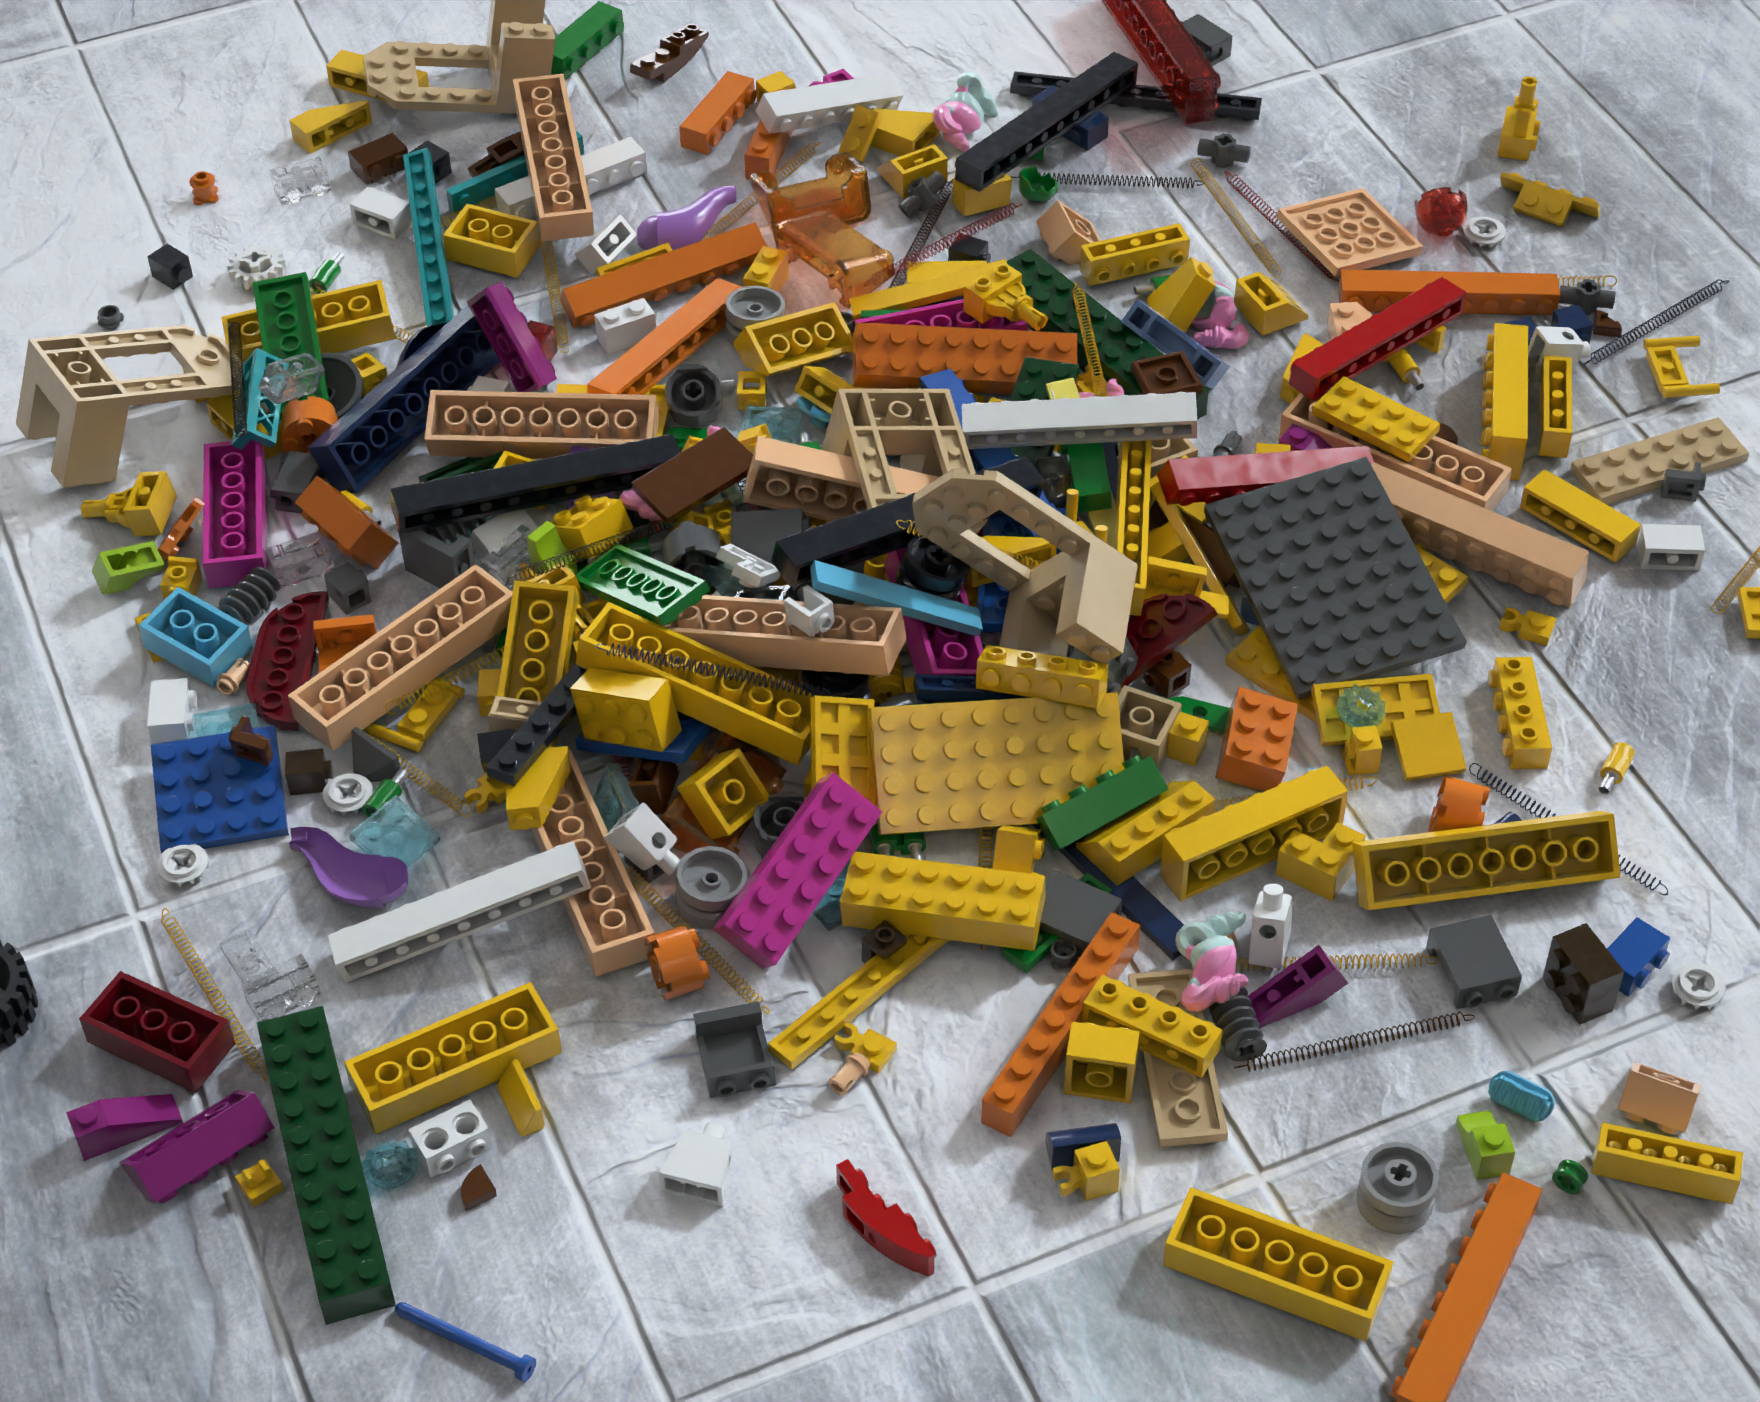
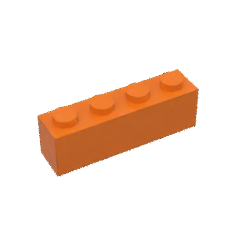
M727 71L679 126L681 147L708 155L719 144L721 138L731 130L733 124L743 116L745 110L755 102L757 92L754 86V79Z
M760 119L744 154L746 180L765 182L775 173L794 130L769 134Z

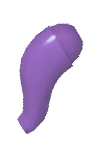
M727 185L713 188L683 208L669 212H658L657 215L649 216L637 228L638 245L642 249L648 250L669 242L672 250H676L701 241L705 237V232L713 226L723 209L727 205L736 202V186Z
M295 827L290 829L292 839L289 842L290 848L303 852L312 864L322 887L331 896L353 906L385 908L388 903L394 902L404 893L408 885V872L406 864L402 860L392 856L382 857L381 855H366L354 852L341 845L327 832L316 827Z

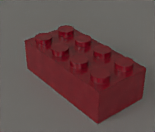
M122 971L114 977L79 1018L88 1043L194 1093L199 1090L235 1045L229 1020Z

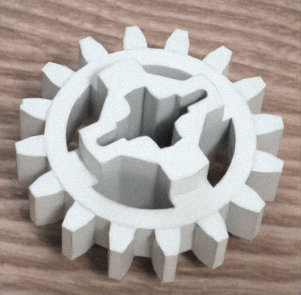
M254 244L250 249L244 246V251L236 250L235 257H229V263L227 264L231 282H236L237 287L245 285V290H249L253 286L252 282L285 276L284 270H287L283 253L278 252L277 247L269 249L268 244L263 245L262 248H259L257 244Z

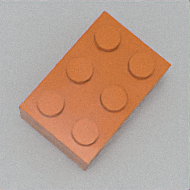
M318 476L313 479L295 501L303 510L300 514L312 525L315 524L321 534L330 541L333 540L340 551L348 557L351 556L363 567L368 563L375 569H378L399 544L397 540L348 497Z
M1239 686L1229 708L1215 777L1263 792L1277 787L1286 773L1298 704Z

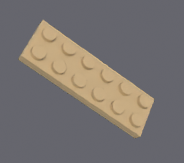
M1717 417L1572 461L1570 470L1592 497L1605 504H1609L1661 488L1666 469L1692 472L1695 462H1701V473L1706 474L1747 461L1749 452L1723 421Z
M1193 968L1128 974L1129 987L1142 993H1148L1161 1002L1172 1007H1179L1186 1013L1203 1021L1205 1020L1203 1010L1188 1011L1181 1004V996L1192 979ZM1141 1050L1159 1147L1227 1141L1228 1129L1214 1062L1212 1061L1204 1076L1200 1078Z

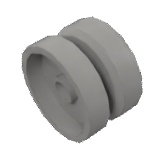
M746 286L734 290L728 295L726 300L727 319L725 322V334L727 340L734 346L733 342L745 326L785 316L783 296L777 291L763 286Z
M706 846L696 848L687 853L679 862L677 868L675 905L678 914L695 927L713 930L747 882L748 872L744 862L734 852L723 847Z
M1385 1143L1371 1150L1362 1163L1356 1202L1360 1214L1370 1225L1388 1233H1409L1425 1225L1432 1214L1434 1198L1438 1188L1439 1173L1435 1162L1425 1151L1407 1143Z

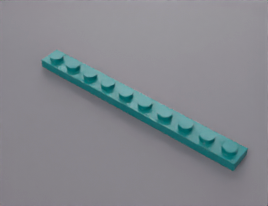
M428 148L404 154L403 159L426 325L429 326L448 323L455 316L432 159Z

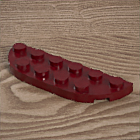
M328 591L310 592L291 598L292 603L280 610L278 608L272 610L259 629L247 675V694L254 712L263 721L270 725H275V727L281 730L299 731L300 724L294 720L288 695L311 679L318 650L313 621L325 620L329 603Z
M1167 593L1145 599L1141 616L1129 615L1126 637L1138 659L1135 670L1131 675L1125 677L1121 684V689L1124 685H1130L1217 616L1218 613L1215 608L1205 600L1186 593L1185 596H1168Z

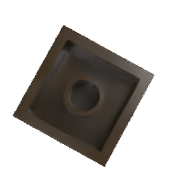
M1587 923L1553 936L1543 979L1546 986L1553 990L1562 1001L1565 1011L1570 1015L1572 1014L1579 1025L1612 1012L1624 975V970Z

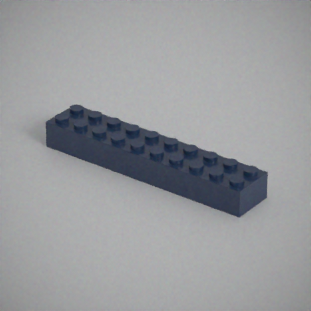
M467 305L307 447L332 487L340 492L347 490L350 493H357L425 431L430 390L467 391L470 386H473L478 376L484 377L500 362L469 306Z

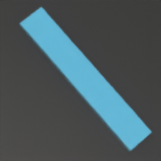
M814 560L810 567L812 585L815 590L870 606L901 608L904 616L977 637L983 630L979 608Z

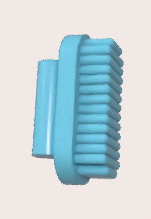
M1511 1071L1497 1073L1489 1083L1488 1093L1491 1100L1530 1120L1543 1121L1554 1110L1555 1099L1548 1089Z

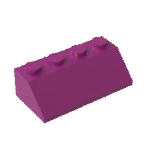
M503 282L483 289L467 301L469 308L517 392H535L557 379L554 366L549 360H546L541 351L542 347L539 340L530 332L525 315L517 309L512 292L508 287L504 286Z
M236 1090L119 1163L148 1201L154 1203L159 1201L162 1204L178 1195L177 1189L187 1182L193 1185L209 1175L207 1170L219 1163L220 1166H223L235 1160L239 1156L237 1151L247 1145L251 1148L265 1141L268 1138L266 1133L275 1127L254 1092Z

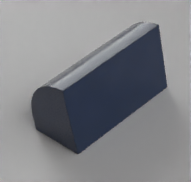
M1111 1123L1047 1132L1045 1143L1051 1170L1058 1166L1073 1167L1074 1150L1104 1141L1108 1142L1118 1162L1120 1160L1121 1135L1117 1124Z

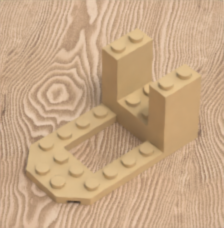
M491 0L486 46L477 44L455 45L452 43L430 44L428 42L406 43L403 41L382 44L364 55L363 64L367 93L375 98L380 96L386 99L388 106L398 110L517 114L513 79L551 75L555 35L553 26L543 23L546 0ZM416 66L488 69L492 90L485 88L419 87Z
M186 325L29 339L16 425L27 440L56 437L51 472L62 487H76L79 485L116 481L129 406L232 395L229 346L222 337L210 334L207 338L195 334V328ZM170 352L187 374L118 380L102 359Z
M838 389L821 450L853 457L867 509L909 495L897 494L886 455H901L900 465L902 469L941 477L953 468L967 469V474L976 473L949 389ZM988 519L980 521L969 528V530L977 534L987 523Z
M953 468L914 494L912 506L916 531L1010 591L999 647L1066 657L1068 645L1070 644L1100 663H1106L1123 654L1137 563L998 471L984 470V475L967 474V469ZM1001 510L1059 548L1062 552L1030 570L970 531L969 528L996 511Z

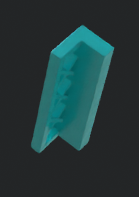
M256 348L243 363L247 433L242 437H236L234 431L232 446L241 450L251 439L270 448L276 444L286 361L259 348ZM265 363L276 367V373L271 374ZM267 382L274 393L268 394L262 384ZM265 403L271 414L266 415L259 405ZM262 423L268 431V435L257 431V424Z

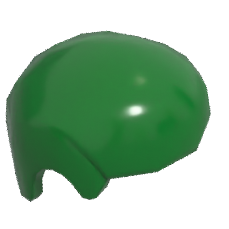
M1034 166L1025 167L1020 171L1019 192L1027 200L1045 202L1057 193L1058 183L1057 180L1051 177L1050 172L1042 176L1039 174L1038 168Z

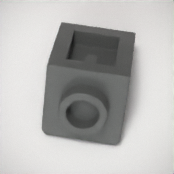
M1695 462L1692 472L1666 469L1661 488V498L1696 502L1698 491L1704 490L1706 474L1701 473V462Z

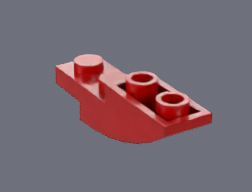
M848 1159L837 1164V1185L844 1194L842 1196L843 1216L852 1228L867 1243L895 1263L928 1277L934 1274V1258L937 1256L935 1248L928 1238L923 1239L918 1233L916 1222L911 1214L908 1212L904 1214L897 1203L887 1208L882 1197L878 1193L874 1195L868 1187V1180L860 1168L855 1169Z

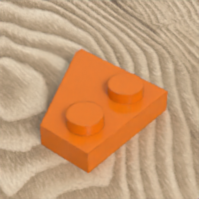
M197 497L189 504L159 546L158 551L163 562L168 560L169 556H176L180 550V547L177 546L179 540L184 543L194 528L190 525L205 505Z

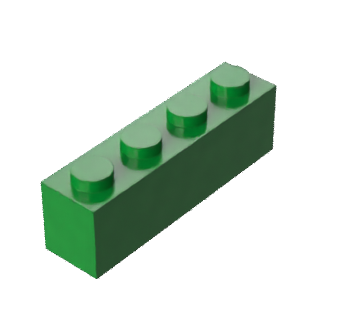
M598 1L555 37L551 74H564L566 80L601 49L606 47L614 38L624 31L622 10Z
M1102 443L1060 445L1061 456L1067 455L1068 460L1063 462L1065 479L1071 478L1072 485H1067L1068 490L1076 489L1079 491L1077 513L1112 508L1111 488Z
M1136 755L1122 763L1124 769L1114 774L1111 769L1096 777L1095 780L1098 784L1089 789L1084 784L1068 793L1070 796L1069 800L1060 804L1058 799L1041 807L1043 814L1035 819L1052 850L1062 849L1168 790L1169 788L1152 757L1148 756L1141 759L1139 755Z

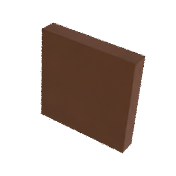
M1184 351L1131 362L1130 370L1144 395L1149 393L1170 394L1177 392H1196V395L1203 394V385Z

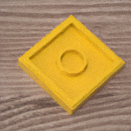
M1452 712L1392 720L1390 723L1404 781L1458 774L1466 771L1467 767Z

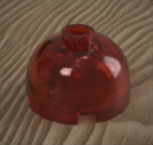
M1451 187L1435 188L1421 194L1422 199L1420 201L1416 199L1414 202L1418 224L1426 232L1440 237L1449 236L1462 227L1467 218V197L1460 189L1456 193L1451 192Z

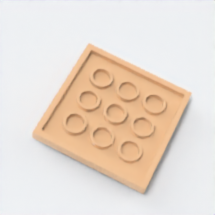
M1364 188L1280 208L1276 216L1335 277L1340 276L1341 269L1365 270L1421 255L1423 245Z

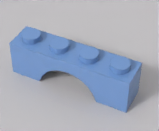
M1138 299L1121 320L1123 324L1165 354L1184 351L1201 383L1207 387L1214 389L1230 367L1149 305Z

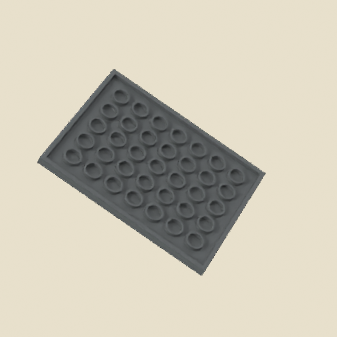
M1367 457L1204 505V513L1298 700L1312 696L1311 687L1313 684L1365 680L1465 649L1466 639Z

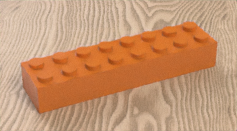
M857 322L853 334V387L905 389L907 386L909 388L914 386L917 388L918 386L920 387V377L951 369L957 378L962 379L968 392L1012 394L1025 357L1077 364V333Z

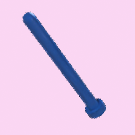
M399 1302L395 1306V1312L398 1316L515 1371V1378L526 1382L535 1370L536 1359L532 1356L525 1354L522 1358L405 1302Z

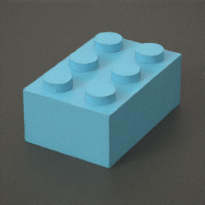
M177 587L139 625L144 648L212 687L216 686L217 678L221 673H226L238 658L243 659L253 648L249 627L246 624L180 587Z

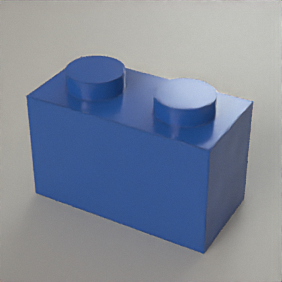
M1638 917L1607 948L1624 970L1619 991L1628 997L1637 987L1640 989L1644 988L1652 975V971L1655 968L1661 969L1670 956V953L1667 951L1670 937Z

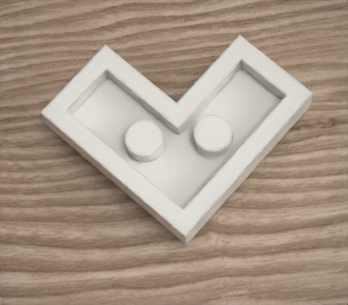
M732 544L720 547L716 556L717 559L724 562L723 565L726 568L732 570L731 575L739 578V583L748 588L755 589L779 579L780 573L774 565Z

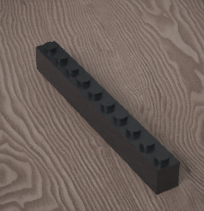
M1116 52L1103 58L1079 76L1024 111L1021 115L975 144L972 148L960 154L955 161V180L978 192L982 191L1136 85L1138 62Z
M673 434L404 485L390 489L391 509L399 533L402 534L578 499L587 495L594 496L632 488L633 481L681 452Z
M1027 457L1014 461L1010 460L1002 465L990 469L986 468L975 473V475H984V470L998 471L1039 499L1046 481ZM915 493L892 502H885L868 510H861L844 518H837L832 522L817 527H810L803 532L791 536H784L776 540L771 562L789 586L792 587L812 580L810 567L814 560L840 568H847L907 547L911 539L918 536V532L913 535L915 523H912L911 532L909 534L907 532L911 522L915 521L912 506ZM998 510L985 519L1003 514L1004 512ZM897 520H902V521L911 520V522L908 521V522H906V523L901 522V521H898V525L896 524V521H897Z

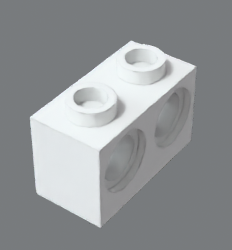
M470 1099L408 1129L412 1149L430 1178L440 1173L449 1172L456 1165L470 1158L479 1157L485 1151L492 1148L489 1128Z

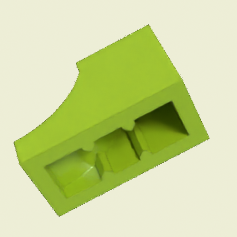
M546 521L527 536L530 564L569 552L563 545L556 526L549 521ZM568 554L569 561L572 563V557ZM564 555L565 563L568 564L567 557ZM551 560V565H552V567H553V566H555V564H554V562ZM547 562L548 569L551 568L549 562ZM576 562L573 564L569 563L567 567L576 575L578 573ZM543 563V564H542L543 570L546 571L547 568H546L545 564ZM538 564L539 572L542 573V568ZM534 566V572L538 575L537 568Z
M154 541L99 552L92 573L102 595L129 590L140 579L162 571L165 564Z
M1491 1110L1457 1115L1456 1125L1476 1180L1500 1177L1502 1172L1510 1175L1515 1149L1505 1123L1497 1124Z

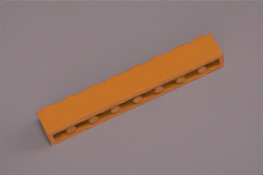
M756 222L564 288L562 289L560 302L572 328L580 325L581 327H587L595 322L594 314L642 298L647 302L651 300L661 301L676 291L683 293L690 290L693 285L699 283L709 284L724 274L726 276L734 275L741 268L751 266L761 248L768 246Z
M1341 269L1338 287L1339 303L1358 302L1369 312H1381L1390 305L1399 302L1409 294L1420 290L1428 283H1432L1441 277L1467 292L1462 314L1553 315L1554 310L1558 309L1560 299L1557 274L1345 269Z
M720 278L715 279L587 384L588 394H645L725 327L727 297L734 290L742 288V286Z
M1113 912L1109 914L983 1097L981 1110L982 1124L1012 1137L1066 1057L1072 1022L1082 1023L1083 1002L1102 974L1111 979L1118 980L1137 952L1140 935L1139 924Z
M1502 1172L1497 1184L1490 1183L1483 1202L1488 1204L1484 1211L1481 1209L1477 1210L1471 1224V1229L1475 1231L1472 1237L1465 1235L1460 1245L1458 1255L1462 1258L1458 1265L1452 1263L1447 1272L1444 1282L1449 1285L1445 1292L1438 1291L1431 1308L1435 1314L1432 1320L1425 1318L1418 1334V1339L1422 1340L1418 1349L1412 1346L1407 1355L1404 1367L1408 1368L1405 1377L1398 1375L1394 1382L1390 1396L1395 1398V1402L1448 1401L1538 1208L1542 1188Z

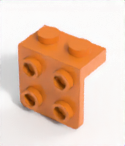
M374 614L313 621L318 648L319 673L377 633Z

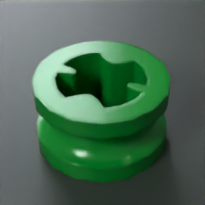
M1569 1159L1562 1160L1558 1165V1169L1552 1175L1555 1185L1562 1191L1570 1194H1578L1589 1177L1588 1172L1582 1165Z

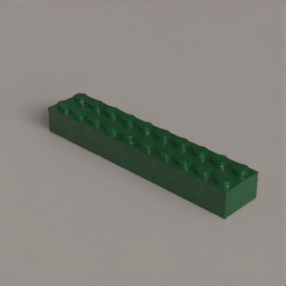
M1032 249L1008 260V265L1022 273V284L1025 287L1026 295L1033 299V308L1045 314L1048 318L1046 325L1043 328L1040 327L1039 331L1077 333V364L1080 370L1085 373V366L1088 365L1072 294L1075 284ZM1084 291L1104 379L1107 383L1110 379H1116L1117 384L1122 386L1124 395H1144L1130 370L1131 362L1164 354L1123 324L1119 318ZM1028 324V327H1029L1032 331H1036L1034 328H1032V327ZM1204 386L1203 394L1196 395L1197 420L1207 414L1209 390Z
M319 1006L256 1022L325 1324L395 1306L396 1303L324 1008Z

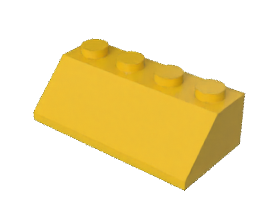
M835 302L745 326L733 342L745 367L765 376L853 352V336Z
M1194 780L1170 782L1167 784L1168 790L1098 828L1078 841L1076 848L1118 886L1162 857L1164 834L1174 828L1190 824L1202 816L1213 814L1216 799Z

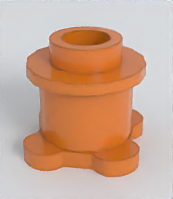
M200 171L190 178L189 183L193 188L192 193L195 196L193 203L195 205L218 202L219 197L216 194L218 187L214 185L216 180L211 173Z

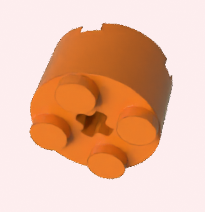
M307 396V400L298 401L297 398L290 401L282 411V449L286 453H289V451L310 453L307 447L338 421L334 406L327 400L315 396Z
M1445 776L1437 794L1439 798L1436 807H1433L1428 832L1482 826L1485 812L1481 811V805L1485 806L1490 788Z
M683 925L645 938V946L649 944L652 946L653 952L647 953V958L657 988L665 987L667 992L662 995L665 1001L704 988V982L710 979V973L705 960L700 961L696 948L700 947V943L694 928L687 930Z

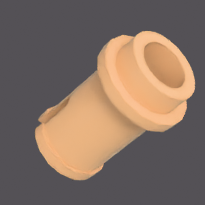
M238 658L226 673H221L218 676L216 686L221 693L230 695L235 694L239 690V684L247 677L250 663L245 660L240 666L243 659Z
M858 1052L854 1053V1055H848L846 1063L829 1079L828 1082L831 1084V1088L836 1093L844 1096L861 1076L865 1077L868 1074L870 1063L865 1056Z

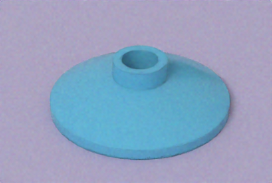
M803 396L797 398V405L804 413L811 417L809 420L811 424L820 428H825V425L829 424L831 414Z

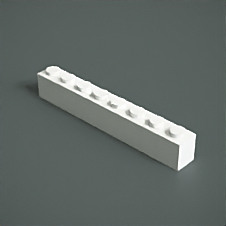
M1196 392L1149 393L1146 395H1118L1110 397L1091 396L1088 398L1050 400L1032 399L1030 401L990 403L974 402L962 404V431L968 449L1197 438Z
M571 841L540 854L527 857L509 866L496 869L483 876L467 880L452 888L436 892L413 903L405 904L382 915L374 916L356 925L343 928L328 935L335 966L347 983L588 890L591 886L582 858L574 842Z

